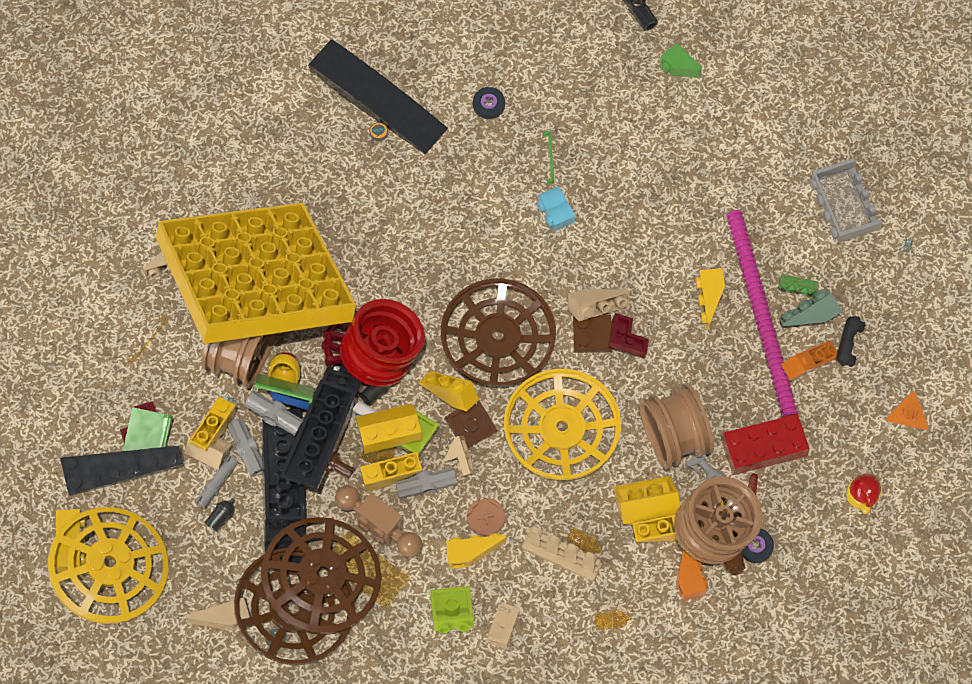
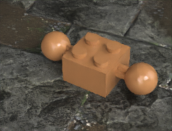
M346 485L337 490L335 494L337 506L345 511H356L358 527L365 533L368 531L374 535L373 538L379 544L385 543L389 546L394 540L397 542L398 551L405 557H415L421 552L423 544L420 536L414 532L403 533L401 531L403 529V516L371 493L362 502L359 491L353 486Z

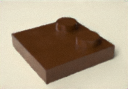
M599 315L582 321H578L573 316L574 353H612L613 348L609 347L612 325L611 315Z
M480 400L468 411L458 409L444 417L455 437H465L468 449L498 432Z

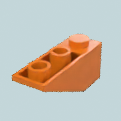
M831 340L794 355L781 365L789 380L792 381L837 359L838 352Z
M684 549L676 582L682 602L705 596L709 588L706 577H702L701 570H703L701 562L691 557Z

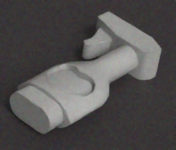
M706 454L701 457L694 456L685 464L688 469L694 470L697 474L700 471L697 467L699 464L706 472V480L725 476L722 471L713 469L706 462Z

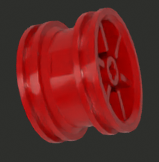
M391 299L371 300L359 308L351 322V326L342 338L340 344L341 360L348 372L357 380L375 387L392 386L405 377L413 361L421 351L425 340L423 325L417 315L400 302Z

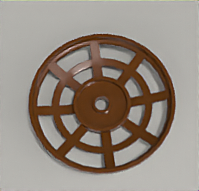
M504 278L481 280L461 290L448 304L441 322L442 347L451 365L467 379L491 387L516 385L537 374L550 359L556 340L554 316L543 297L523 283ZM499 287L498 298L487 299L475 304L469 297L471 293L478 290ZM506 288L520 291L531 297L534 302L526 309L515 301L505 299ZM463 300L469 310L462 317L459 328L447 326L453 310ZM497 305L496 313L484 316L480 311L481 308ZM505 306L512 307L521 312V314L514 319L504 314ZM539 307L543 310L548 320L549 335H538L537 324L532 314ZM472 315L479 321L475 331L465 329L467 321ZM526 319L531 326L532 335H521L519 325ZM501 332L504 336L501 339H495L493 334ZM446 333L458 336L459 347L464 357L457 361L453 359L449 351ZM464 337L474 338L477 348L470 353L465 346ZM549 342L545 357L534 368L527 361L534 354L537 343ZM520 343H532L524 357L516 351ZM483 353L492 357L491 367L481 364L475 358ZM511 356L517 362L511 366L499 368L500 358ZM470 362L481 370L491 372L490 381L473 377L461 367ZM520 367L529 373L516 380L498 382V373L511 372Z
M314 517L296 521L285 527L274 537L262 561L261 583L266 600L272 610L286 623L308 633L331 634L354 626L367 615L379 593L381 570L376 552L362 533L342 521L332 518ZM326 522L324 532L310 533L300 537L294 530V528L307 523ZM333 525H339L351 531L362 542L352 546L344 538L332 534ZM287 534L294 542L286 550L282 561L269 560L275 545ZM324 538L322 548L311 550L305 543V541ZM331 540L341 543L348 550L338 555L330 550ZM297 547L305 554L300 563L288 562L291 553ZM366 548L369 550L374 562L375 579L364 576L363 563L358 553ZM354 557L358 574L347 572L345 561ZM268 569H280L281 583L286 593L278 599H275L269 586ZM317 569H326L328 575L320 577L317 574ZM286 570L298 571L299 583L292 588L287 580ZM345 580L357 583L354 591L348 598L341 590ZM362 585L374 587L368 603L357 614L351 603L358 596ZM305 589L308 593L314 595L313 605L301 600L297 594ZM333 594L340 602L333 606L321 607L323 597ZM291 599L299 607L312 612L310 624L295 619L281 606ZM344 608L350 618L336 625L318 626L320 613H333Z
M288 548L273 550L269 560L281 561L280 557L284 556ZM295 548L290 556L304 557L305 554L300 548ZM264 555L256 559L240 578L234 597L236 623L248 644L264 657L288 665L313 663L334 652L343 643L350 628L337 632L341 634L337 641L326 651L316 655L312 645L322 640L326 634H318L309 640L305 631H301L286 623L272 610L270 605L269 613L258 615V598L266 600L262 589V583L260 582L256 586L248 581V578L262 565ZM275 569V572L268 575V581L271 582L278 578L280 588L273 594L275 599H278L286 592L281 583L280 569ZM286 570L287 575H298V571ZM345 580L341 590L347 598L351 595L352 589L348 580ZM289 584V585H290V587L292 588V587H294L296 584ZM244 587L254 594L251 603L252 617L241 619L240 597ZM305 589L297 594L301 600L313 605L314 595L308 593ZM334 594L323 597L322 604L328 602V606L335 605L334 600L337 598ZM291 599L281 606L295 619L310 624L312 612L298 606L299 611L291 613L288 610V606L295 604ZM353 601V602L351 603V605H352L353 609L355 610L354 601ZM335 612L328 614V620L319 617L318 626L336 625L333 623ZM272 620L279 628L275 637L271 636L261 623ZM256 625L261 635L271 642L267 652L253 642L244 627ZM286 632L297 633L301 643L283 642L282 639ZM278 647L287 649L304 648L308 658L289 660L274 655Z

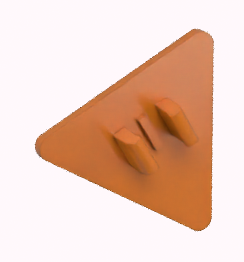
M914 391L887 417L889 422L928 430L929 428Z

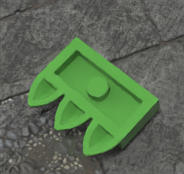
M781 274L779 288L787 292H793L794 290L811 296L818 291L819 281Z

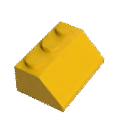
M412 403L355 417L364 454L422 440L419 420Z
M670 475L612 486L619 517L623 524H632L638 521L675 515L680 507L679 493Z

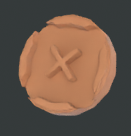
M491 498L474 501L467 511V524L469 528L480 536L489 537L490 534L498 533L505 524L503 506Z

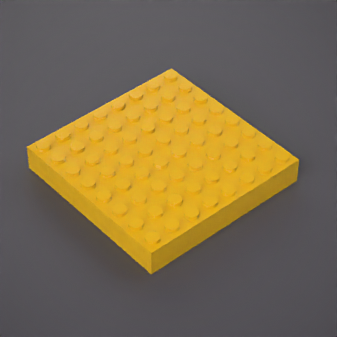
M304 203L158 221L156 240L204 344L353 321L356 303Z

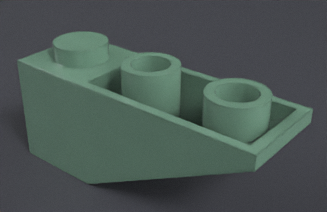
M827 288L816 292L811 299L803 300L795 309L784 312L779 320L783 326L821 323L829 321L843 311Z

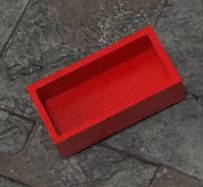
M798 413L723 433L721 438L732 475L806 457L810 450Z

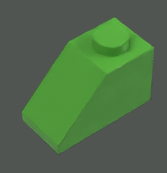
M678 43L661 55L660 67L664 72H669L672 76L695 78L701 76L702 67Z

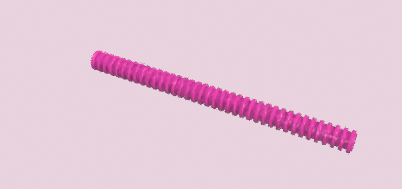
M733 210L726 217L730 225L731 235H733L732 239L734 240L736 253L739 256L738 260L743 272L742 275L745 277L744 282L746 283L747 293H749L748 296L752 304L754 318L757 320L756 325H758L757 329L759 336H761L760 340L762 341V347H764L763 351L767 358L766 361L770 369L772 383L775 385L774 390L776 391V396H778L777 401L779 402V407H781L780 412L782 417L799 414L798 410H796V401L793 399L792 388H790L791 383L781 365L784 362L783 355H781L782 351L780 350V344H778L779 341L775 333L773 319L770 317V308L767 306L768 301H766L767 298L763 290L759 269H757L758 265L754 258L755 255L750 237H748L749 233L747 232L745 219L742 216L743 212L741 210Z

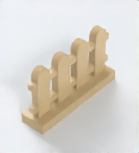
M537 527L527 528L526 540L522 546L523 550L594 582L602 566L601 560H598L595 554L591 552L583 553L579 551L576 545L571 543L566 545L554 535H544L542 530Z

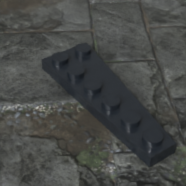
M179 445L60 458L69 496L185 466Z

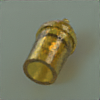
M392 447L364 454V450H362V453H357V457H363L365 462L372 464L394 458V449Z
M575 527L567 537V542L576 545L583 553L591 552L595 554L599 552L602 554L603 552L599 548L600 543L595 536H591Z
M618 609L611 612L594 614L596 630H620V628L626 626L628 620H632V616L627 617L625 612Z

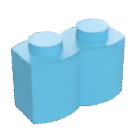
M559 186L538 195L536 204L540 212L544 211L548 227L552 226L553 230L556 231L575 223L574 212Z

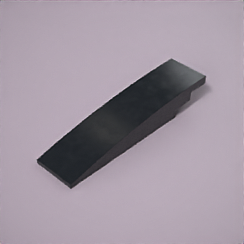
M333 39L308 64L309 68L323 77V81L337 90L340 96L377 122L385 124L390 131L425 155L448 129V127L405 92Z
M343 363L326 368L322 380L320 379L312 404L308 407L280 474L281 479L318 490L351 417L353 407L356 405L359 394L365 384L351 375Z
M287 409L302 419L301 409ZM262 419L265 554L270 542L280 531L296 521L305 519V494L303 485L280 478L297 434L294 436L277 425H269ZM305 524L294 528L300 537L305 535ZM285 534L273 550L289 548L294 541ZM290 556L288 562L300 563L303 557Z

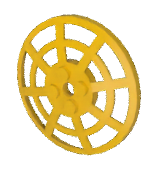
M552 369L533 375L515 390L506 407L504 432L511 452L525 468L544 478L573 480L590 475L609 460L619 442L621 417L614 397L600 381L581 371ZM562 377L578 379L588 383L592 388L586 395L574 390L562 389ZM554 378L555 389L543 392L534 399L526 392L529 387L537 382ZM598 392L608 402L614 418L602 420L598 408L591 401ZM563 395L577 398L580 402L576 407L564 404ZM555 396L556 405L546 410L538 404L546 398ZM520 397L528 404L522 417L521 426L510 425L513 407ZM586 406L593 412L596 421L585 423L581 412ZM532 410L541 416L539 426H527ZM564 423L568 428L565 431H559L556 426ZM615 426L613 442L605 455L596 448L601 441L603 428ZM597 429L596 438L592 445L583 440L586 430ZM510 433L522 434L526 446L533 453L526 460L516 450ZM528 434H540L544 443L536 449L531 443ZM579 446L586 451L579 457L569 459V449ZM551 447L555 450H560L561 460L551 459L543 454ZM590 455L599 460L592 468L571 475L570 465L582 462ZM540 459L552 465L562 466L563 475L548 474L534 468L532 465Z
M116 507L93 508L71 518L56 534L48 556V575L52 588L59 600L79 617L101 624L127 622L148 611L161 595L167 582L169 571L166 547L155 528L139 515ZM116 512L130 516L126 525L115 522L101 523L97 513ZM89 515L92 526L81 531L75 539L63 535L73 523ZM137 521L141 522L151 531L159 544L158 546L148 547L143 538L133 530ZM103 528L120 529L122 532L118 539L106 538ZM95 531L98 541L91 547L80 542L86 535ZM129 534L138 541L142 549L130 550L125 544ZM61 543L70 547L67 556L68 570L56 574L55 554L58 544ZM75 550L87 554L85 565L74 568L73 558ZM162 553L163 572L158 585L149 579L152 567L151 555ZM145 557L144 575L133 569L134 559ZM112 558L115 561V565L107 567L104 564V560ZM87 573L94 581L90 590L79 581L78 575ZM129 577L139 582L134 589L124 594L122 583ZM71 578L75 587L86 596L81 607L74 604L66 596L59 582ZM101 586L114 587L116 596L106 597L97 593ZM144 586L155 592L144 605L129 612L126 600L137 595ZM93 600L108 604L118 603L121 615L103 616L88 612Z

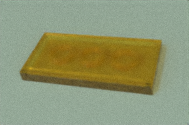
M349 531L343 537L352 546L362 542ZM338 543L332 551L341 555L348 549L341 543ZM366 548L358 553L363 563L364 576L375 579L374 562L369 550ZM376 552L381 570V585L375 602L386 610L411 578ZM351 557L345 561L347 572L358 574L354 557ZM349 581L352 585L356 587V582ZM363 584L360 591L371 597L374 587Z

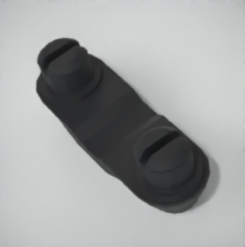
M850 316L846 320L836 357L842 366L848 365L852 367L856 363L857 358L852 355L853 339L857 332H863L866 326L859 316Z

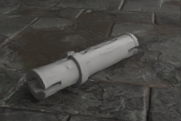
M228 455L211 481L205 484L204 490L195 501L198 507L206 509L213 497L218 495V490L239 463L236 458Z

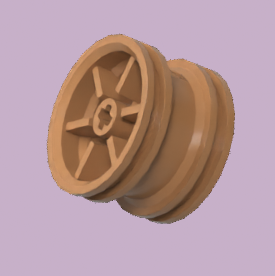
M276 333L205 344L201 360L202 369L207 372L211 371L215 375L220 374L222 371L233 374L235 383L243 384L244 387L250 388L256 382L257 374L261 373L271 353Z
M683 383L681 387H673L671 396L659 399L656 395H651L648 399L643 398L639 400V411L645 433L652 444L659 463L664 469L671 468L672 464L674 466L680 465L681 457L692 452L697 457H701L705 453L709 454L714 451V439L707 414L696 391L689 383Z
M713 477L701 483L683 501L677 510L674 528L680 545L691 557L703 563L722 564L736 557L756 538L762 526L763 513L757 496L746 484L731 477ZM702 502H705L708 507L701 505ZM732 531L736 532V537L733 536Z

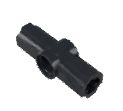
M624 0L629 7V12L635 16L644 31H649L658 24V20L647 6L646 0Z

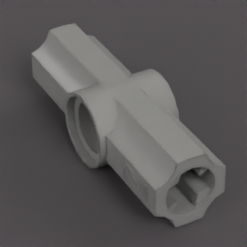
M256 391L251 392L245 402L246 407L261 415L262 419L269 425H277L294 436L298 433L303 420L289 412L281 402L271 401Z
M243 418L232 420L227 426L235 442L234 445L240 455V459H243L250 477L262 474V458L258 453L259 450L253 436H250Z
M453 467L435 472L423 471L416 474L415 477L397 481L395 484L399 499L418 494L424 496L425 493H435L438 489L457 485Z

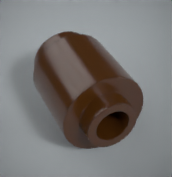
M742 551L732 560L724 563L727 573L739 575L746 568Z

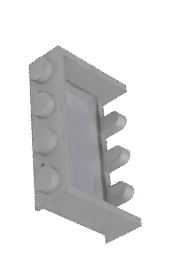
M855 158L812 171L810 179L811 188L813 190L816 189L818 194L816 195L817 202L825 210L823 211L824 219L826 222H830L831 235L837 239L838 243L873 231H880L882 226V220L876 219L875 206H871L868 200L869 191L868 189L864 190L861 184L862 175L861 173L857 174L855 170Z

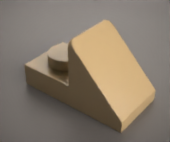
M455 437L445 456L444 462L458 459L457 466L460 473H463V476L475 474L476 471L465 437Z

